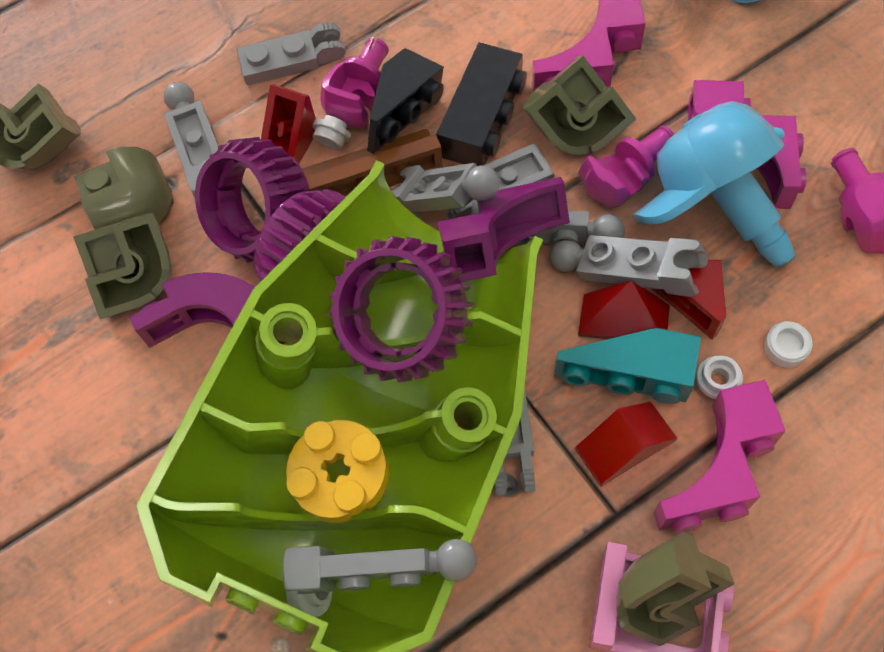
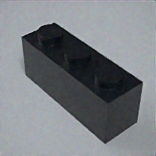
M478 42L436 133L441 145L442 158L461 164L475 163L477 166H483L486 164L489 156L494 157L496 155L501 140L499 131L502 124L508 125L510 123L514 110V102L512 101L515 94H522L526 84L527 72L522 71V53Z

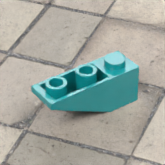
M654 328L560 350L556 357L554 376L562 377L565 382L576 386H585L589 383L606 386L609 391L621 395H630L634 392L651 395L654 400L665 404H676L679 401L687 402L694 387L701 337Z

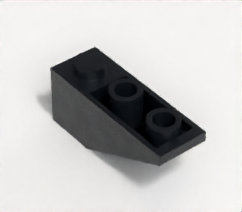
M404 48L383 64L370 116L368 152L375 154L385 144L392 143L399 132L409 124H414L427 108L439 102L444 91V85L441 83L444 66L407 48Z

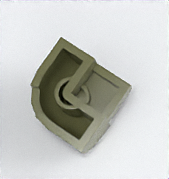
M583 55L577 56L549 82H543L523 105V109L549 142L560 151L573 155L597 152L607 146L636 120L615 89L604 84Z
M39 83L12 109L0 103V165L18 170H36L53 161L81 134V129L77 122L64 113L50 91Z
M119 147L106 151L109 162L74 176L82 196L80 200L94 229L155 212L160 224L167 215L170 204H174L171 188L157 158L149 150L139 147Z
M155 212L120 221L73 237L88 275L85 281L100 319L142 307L153 301L163 291L162 283L169 280L171 272L169 251Z
M682 531L636 559L622 575L616 593V611L620 628L630 635L661 646L699 626L694 606L734 585L729 567L699 552L693 534Z

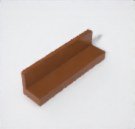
M423 129L396 138L392 143L385 144L375 154L368 152L367 148L302 168L310 191H324L327 188L332 192L336 191L347 197L369 175L376 160L385 164L384 176L389 187L404 182L405 178L400 173L406 167L420 165L424 170L443 168L441 145L436 134L430 135L429 130Z

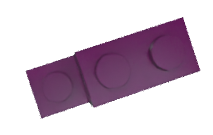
M561 177L498 190L493 198L484 202L477 201L479 213L439 221L438 227L443 252L452 256L450 267H460L463 269L459 278L461 282L497 275L496 267L499 259L514 244L540 231L570 223L564 181Z

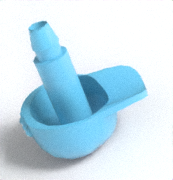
M734 101L718 104L690 119L682 126V129L666 141L658 152L657 168L664 191L632 215L637 224H661L673 220L711 194L744 241L751 240L756 246V251L775 268L791 261L796 254L787 231L783 230L778 223L781 215L751 173V171L771 159L785 146L782 141L785 135L784 130L769 124L752 107Z

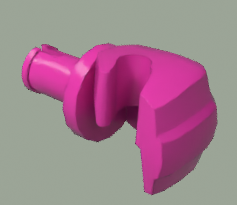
M374 37L368 38L359 57H348L342 63H337L327 73L321 83L320 102L322 108L327 115L344 121L349 128L367 129L369 125L368 110L365 107L372 111L381 75L378 69L389 53L387 44L377 38L373 48Z
M661 125L656 131L640 142L634 138L625 137L616 145V154L597 160L589 155L578 171L587 195L609 209L619 207L629 200L655 175L654 161L657 160V154L666 141L674 135L672 130L667 126Z
M855 148L842 150L832 158L831 165L846 186V189L839 197V202L842 205L840 209L843 227L845 231L854 229L857 243L865 253L883 254L884 173L870 174Z

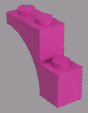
M599 0L597 19L591 30L581 41L557 55L533 60V92L543 82H549L577 56L581 55L586 58L607 87H611L614 68L612 52H627L641 49L646 24L641 0Z
M694 80L688 102V121L721 103L734 101L751 107V99L744 97V81ZM761 115L772 126L784 130L785 135L782 141L785 146L771 159L759 166L757 170L767 183L775 208L791 209L797 194L803 193L806 186V169L800 168L799 158L803 152L804 137L802 133H797L796 116Z
M766 380L720 390L712 405L717 425V443L711 466L707 473L693 486L680 494L659 502L654 511L659 531L673 527L674 532L679 534L682 531L689 532L702 527L701 520L719 516L721 522H730L749 515L748 509L760 498L744 453H746L748 458L770 453L775 449L774 445L786 431Z

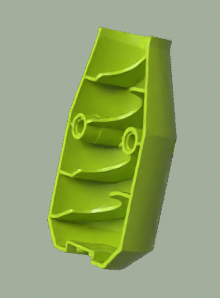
M377 160L369 175L252 290L136 504L160 581L210 607H213L221 590L228 593L225 598L227 599L226 602L239 609L254 614L256 608L259 607L276 615L272 622L273 624L297 635L304 634L305 629H308L311 633L304 650L309 652H406L430 642L455 581H449L439 572H436V575L421 576V585L409 587H391L389 578L370 580V589L339 590V582H335V592H332L328 610L323 615L314 617L290 606L287 602L283 578L285 549L320 546L338 555L418 548L438 551L443 543L452 539H463L471 543L522 417L536 261L543 239L536 236L524 245L509 248L497 263V275L462 282V284H470L471 287L465 293L467 301L474 303V307L468 309L467 319L471 320L473 324L472 326L465 327L463 335L467 342L455 345L458 356L456 359L444 360L443 370L429 371V377L417 380L413 377L412 380L398 383L396 378L381 381L378 373L364 374L362 363L351 364V358L347 350L339 349L340 340L337 334L334 333L332 316H329V312L332 311L330 293H334L337 285L335 277L341 276L345 270L344 262L356 259L357 249H370L373 240L387 242L389 236L404 238V241L407 237L421 239V244L424 242L437 245V253H444L439 230L420 220L399 202L386 182L384 176L385 164ZM406 259L398 261L399 263L414 264ZM399 269L397 272H387L375 283L369 294L370 305L366 312L371 319V329L380 341L391 348L401 347L404 349L417 346L427 337L434 325L433 314L438 309V304H435L432 300V290L423 277L413 271ZM278 341L286 342V343H288L289 345H288V346H287V345H283V344L279 343ZM416 354L398 357L409 359ZM348 420L365 426L379 439L389 464V480L380 501L369 511L366 508L360 514L351 516L353 520L344 523L323 522L310 516L287 490L286 467L289 455L297 441L304 436L306 428L317 421ZM457 423L463 425L467 430L459 427ZM337 460L334 464L328 466L326 471L330 475L329 482H336L339 475L347 476L350 469L344 465V460Z

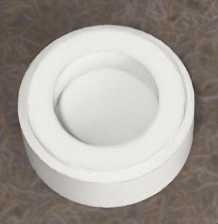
M784 321L774 325L764 340V351L768 359L784 368H793L802 364L813 347L812 337L807 329L791 321Z

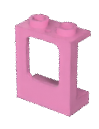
M607 542L603 552L589 648L604 652H728L729 634L728 632L721 631L723 611L729 612L732 606L734 585L705 600L702 638L700 646L697 648H687L669 643L658 646L630 635L620 628L616 611L618 583L626 569L641 555L627 553V545Z

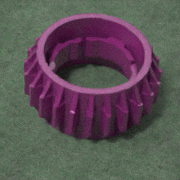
M260 137L228 140V144L219 145L218 150L214 154H210V158L202 166L195 187L197 214L207 236L221 250L234 255L235 259L243 258L247 263L254 261L256 245L262 231H258L253 226L243 206L241 187L246 168H249L255 175L263 192L265 201L263 228L276 209L287 199L297 193L310 191L305 174L296 160L283 151V147L275 146L272 140H260Z
M325 188L324 191L315 190L297 193L282 203L267 221L256 245L254 269L259 281L261 282L346 197L336 191L332 192Z
M389 236L387 242L373 240L370 249H357L356 259L344 262L345 270L341 276L335 277L337 285L334 293H330L332 311L329 312V316H332L334 333L337 334L340 340L339 349L347 350L351 358V364L362 363L364 374L378 373L381 381L396 378L399 383L410 381L413 377L415 380L429 377V371L436 372L444 369V360L456 359L458 355L455 345L467 342L463 331L465 327L472 326L473 324L471 320L467 319L468 309L474 307V303L467 301L465 293L471 288L470 284H462L459 279L463 269L460 267H450L452 257L450 254L437 253V245L425 242L421 244V239L407 237L404 241V238ZM406 259L414 264L399 263L398 261ZM399 269L413 271L423 277L432 290V300L435 304H438V309L433 314L434 325L427 337L417 346L404 349L401 347L391 348L380 341L371 329V319L366 312L370 305L369 294L375 283L387 272H397ZM416 354L409 359L398 357Z

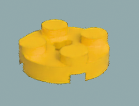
M348 420L317 421L306 428L304 436L297 441L289 455L286 467L287 490L310 516L323 522L344 523L353 520L351 516L360 514L366 508L369 511L382 498L389 480L387 457L384 454L379 439L365 426ZM337 460H344V465L350 469L347 476L339 475L336 482H329L330 475L326 471L328 466L334 464Z

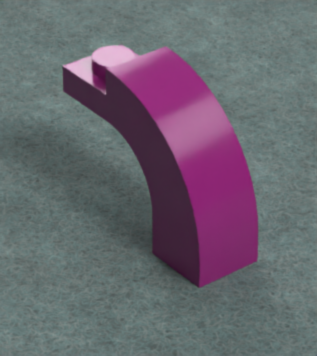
M203 272L183 275L162 283L168 296L167 298L159 302L147 304L140 312L132 315L129 319L135 331L149 348L200 323H220L232 329L255 286L240 278L221 273Z

